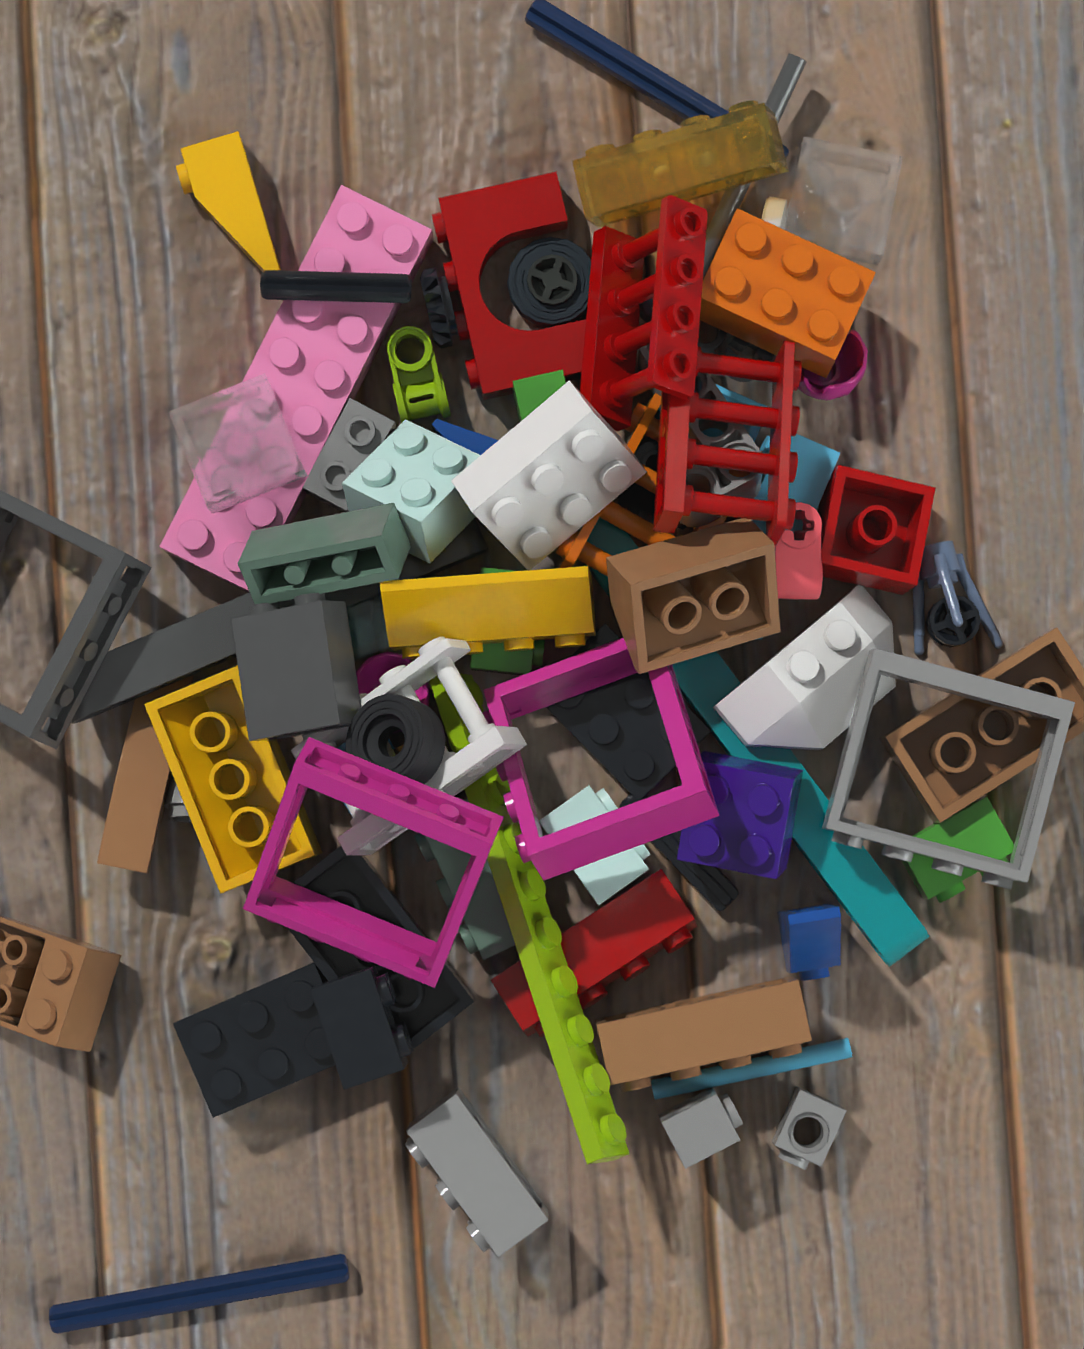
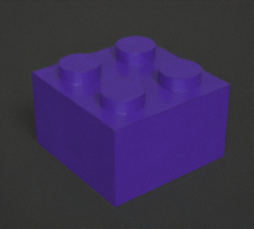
M703 751L700 755L719 816L681 830L677 860L778 879L787 869L803 770Z

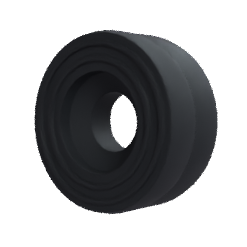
M398 694L380 695L365 703L353 717L346 738L347 753L423 784L427 783L436 773L445 751L444 728L435 712L421 702ZM401 729L405 739L404 746L396 756L390 757L387 752V741L393 732Z

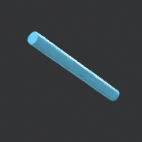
M843 1038L802 1047L801 1053L773 1059L772 1055H764L751 1058V1064L737 1068L722 1070V1067L719 1065L701 1069V1075L687 1079L672 1081L670 1076L651 1080L654 1100L852 1058V1051L849 1039Z

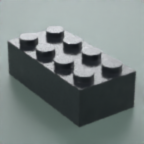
M339 846L293 882L428 938L365 855H346L342 846ZM288 928L328 981L376 965L379 975L388 972L397 997V1002L391 1005L390 1009L395 1024L405 1022L413 1048H416L475 1002L474 996L447 961L435 988L414 979L409 980L403 975L375 963L362 961L355 955L329 944L316 942L307 935Z

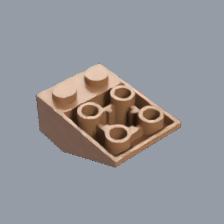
M0 915V1026L55 1047L91 1052L121 955Z

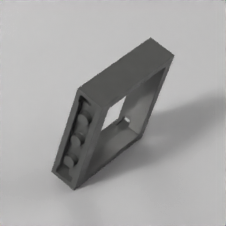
M0 490V552L20 517L103 559L23 713L20 714L0 703V722L29 738L57 750L152 567ZM127 566L128 568L126 569V571H125V573H124L122 579L120 580V577H121V575H122V573H123L125 567ZM49 717V719H48V721L46 722V724H45L43 730H41V728H42V726H43V724H44L46 718Z

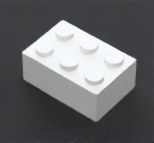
M569 380L453 478L451 482L471 512L527 570H531L647 471L624 440Z

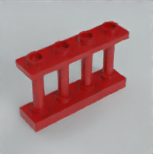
M668 195L661 200L659 227L639 238L608 226H604L593 233L580 393L615 431H621L631 426L633 397L649 389L655 388L684 400L694 396L708 213L706 209L673 195ZM657 251L656 272L643 279L644 257ZM653 298L652 320L639 326V304ZM650 344L648 368L635 373L637 350Z
M784 340L774 362L701 352V347L698 346L696 377L699 372L772 382V407L699 398L698 392H694V396L684 400L662 391L653 531L674 534L682 516H689L691 512L766 521V535L774 542V545H777L785 529H792L796 513V500L788 498L789 483H793L796 477L798 454L797 452H791L790 446L791 436H796L800 419L799 406L792 405L793 391L798 390L802 372L801 360H794L795 342ZM697 418L771 428L769 454L696 444V439L688 438L689 423H694ZM693 465L768 474L767 500L694 491L693 485H686V469L691 470Z

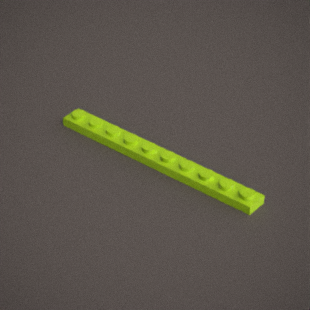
M460 674L480 710L484 712L482 707L484 702L483 694L474 681L473 676ZM436 676L429 682L452 752L457 753L470 744L467 739L470 732L438 676ZM495 767L465 788L469 803L504 817L487 860L586 1163L594 1164L614 1161L630 1154L625 1141L626 1128L622 1119L616 1113L609 1092V1076L604 1067L600 1065L593 1044L594 1032L590 1021L584 1016L577 995V979L573 971L568 967L563 953L561 931L551 916L545 898V882L532 861L523 863L518 852L515 836L522 834L519 822L513 823L503 797V794L511 792L508 780L503 782Z

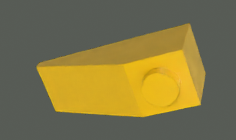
M239 131L180 148L184 163L176 165V169L184 194L193 192L199 206L262 272L265 270H281Z

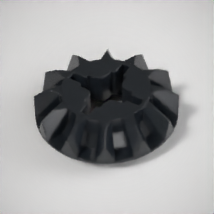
M435 267L424 269L420 276V282L434 342L441 349L454 346L452 336L459 333L445 275L438 277Z

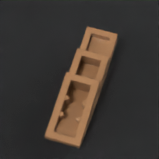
M193 675L135 699L97 859L98 864L149 873L159 823L162 824L164 804L172 772L144 704L193 684Z

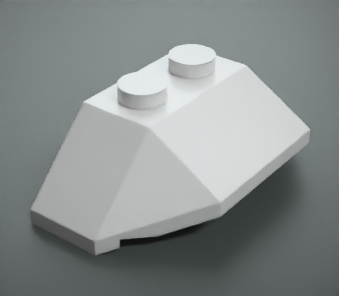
M857 585L713 708L745 746L822 750L850 725L869 651L877 648L894 653L893 623L866 589L861 585ZM881 675L873 706L896 687L895 678Z

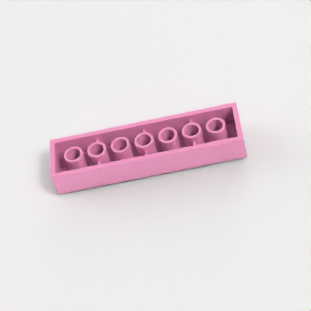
M341 185L298 271L408 274L413 282L434 241L432 229ZM283 300L159 546L160 548L249 593L237 563L251 532L293 522L307 494L303 486L349 398L354 400L402 303Z

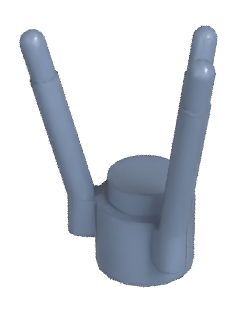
M953 541L938 542L924 547L918 583L913 588L914 652L918 656L924 653V581H927L929 589L942 587L953 624L956 627H960L963 625V618L953 586L954 583L958 582L959 578L969 600L978 609L980 622L994 648L1000 649L1003 646L996 627L967 571L963 553L956 554Z

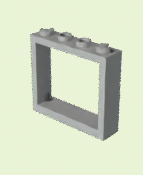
M877 648L871 649L868 654L822 829L834 832L831 841L861 849L864 840L884 845L881 855L911 863L913 854L933 858L931 868L961 876L964 867L984 872L981 882L1011 890L1013 881L1027 883L1075 702ZM881 675L1047 720L1010 862L843 817Z

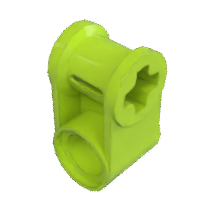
M404 326L396 330L390 336L387 344V353L394 379L392 385L401 423L405 419L411 422V420L441 414L444 418L450 417L451 412L442 374L438 372L429 336L422 329L414 326ZM407 338H415L425 347L423 357L414 364L403 363L396 356V349L399 343ZM427 397H433L432 399H429V400H424V401H420V402H416V403H410L411 401H414V400H419V399H423V398H427Z

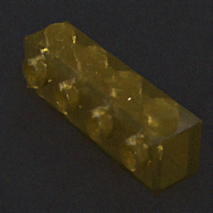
M754 100L744 101L731 106L728 109L729 113L712 119L708 115L694 116L680 123L681 128L662 133L661 130H648L635 135L633 142L616 148L613 144H603L588 149L585 152L586 157L572 160L585 218L600 228L660 210L662 198L668 195L676 196L685 201H691L789 172L775 113L765 103L758 104V101Z

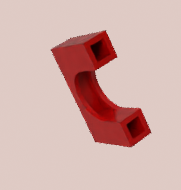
M557 171L438 198L441 212L431 215L438 244L448 242L452 261L444 262L443 268L449 292L459 290L463 310L454 311L460 341L470 339L474 358L465 360L471 390L481 388L483 400L513 394L514 380L563 370L565 382L581 379L586 319L540 330L527 331L515 329L499 321L488 310L480 292L483 270L489 259L500 248L517 240L567 229L568 219Z

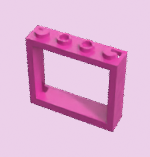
M620 638L484 689L489 710L482 713L488 724L494 723L496 726L513 727L512 719L638 672L634 668L624 638ZM673 665L648 671L682 785L543 836L520 750L496 766L503 782L508 780L511 791L503 794L507 811L513 823L519 822L522 834L515 836L520 857L523 863L532 861L543 881L719 816Z
M308 737L292 768L243 909L266 918L268 922L278 923L307 935L316 942L326 943L353 954L362 961L375 963L397 972L409 980L414 979L435 988L504 817ZM307 787L471 854L437 942L276 876Z

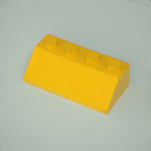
M588 566L380 582L389 648L394 651L402 650L403 659L418 658L420 656L418 651L424 644L442 636L449 639L465 640L471 649L466 655L484 653L483 644L504 643V651H524L535 649L534 640L555 639V647L564 648L586 645L585 637L596 636L592 574Z
M237 665L144 704L220 894L253 881L290 777V771L277 740L249 741ZM303 803L298 812L278 871L322 854Z

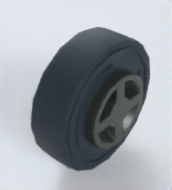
M547 237L532 241L518 252L509 268L507 286L512 304L522 317L537 326L553 327L575 322L587 312L591 259L583 248L568 239Z

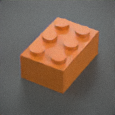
M737 208L703 279L700 320L776 356L784 340L795 342L794 360H801L802 368L827 378L876 272Z

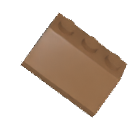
M740 518L606 557L610 602L632 663L638 674L780 632L774 542L751 519Z

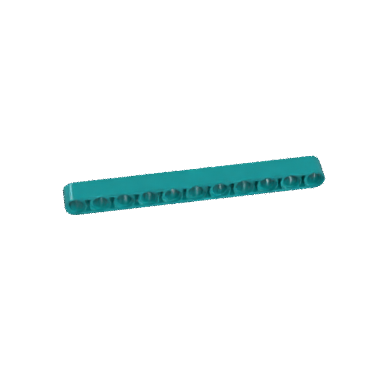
M600 517L587 539V542L612 556L638 548L628 533ZM588 566L593 577L610 598L608 577ZM717 651L672 664L682 695L703 723L711 730L712 735L727 755L803 770L792 841L887 966H892L929 938L930 935L865 847L862 845V848L859 849L833 842L831 840L834 832L822 829L829 800L791 749L745 746L713 708L741 684Z

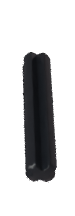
M265 270L261 274L260 293L267 300L408 303L412 296V280L408 274Z
M630 793L621 802L619 807H624L638 800ZM681 830L651 841L715 910L722 911L726 909L739 895L738 889L717 867L677 860Z

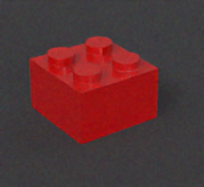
M837 465L831 474L818 508L822 522L821 560L823 577L900 595L917 586L936 487Z

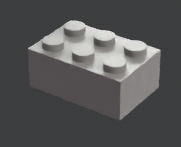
M459 1087L409 1123L406 1132L410 1137L407 1139L405 1146L421 1168L426 1167L428 1164L433 1167L440 1177L437 1180L438 1184L435 1185L437 1190L452 1210L459 1206L463 1208L470 1218L467 1221L468 1226H466V1229L483 1252L491 1247L495 1254L500 1257L549 1220L548 1208Z

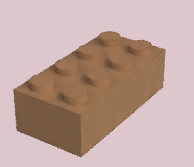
M1057 627L1045 632L978 675L1075 702L1064 744L1084 732V668ZM948 694L879 739L932 822L941 823L1034 764L1038 757L1047 720L954 694Z
M792 976L595 1019L610 1086L619 1084L621 1092L649 1087L652 1085L650 1077L669 1073L672 1081L699 1076L702 1074L700 1066L719 1062L722 1070L749 1065L752 1063L751 1054L768 1051L773 1059L795 1055L802 1052L801 1043L812 1041L800 983L798 979Z

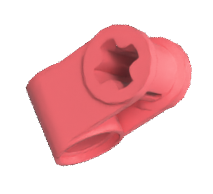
M796 502L795 519L803 521V529L794 531V533L793 531L785 530L777 545H774L778 599L818 600L823 581L821 517L811 505Z

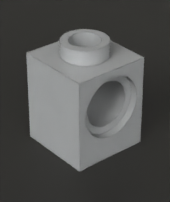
M796 1086L772 1139V1143L781 1148L778 1157L806 1170L809 1162L822 1167L846 1114V1110L835 1103ZM805 1117L815 1118L820 1125L818 1138L810 1144H800L793 1137L795 1124Z

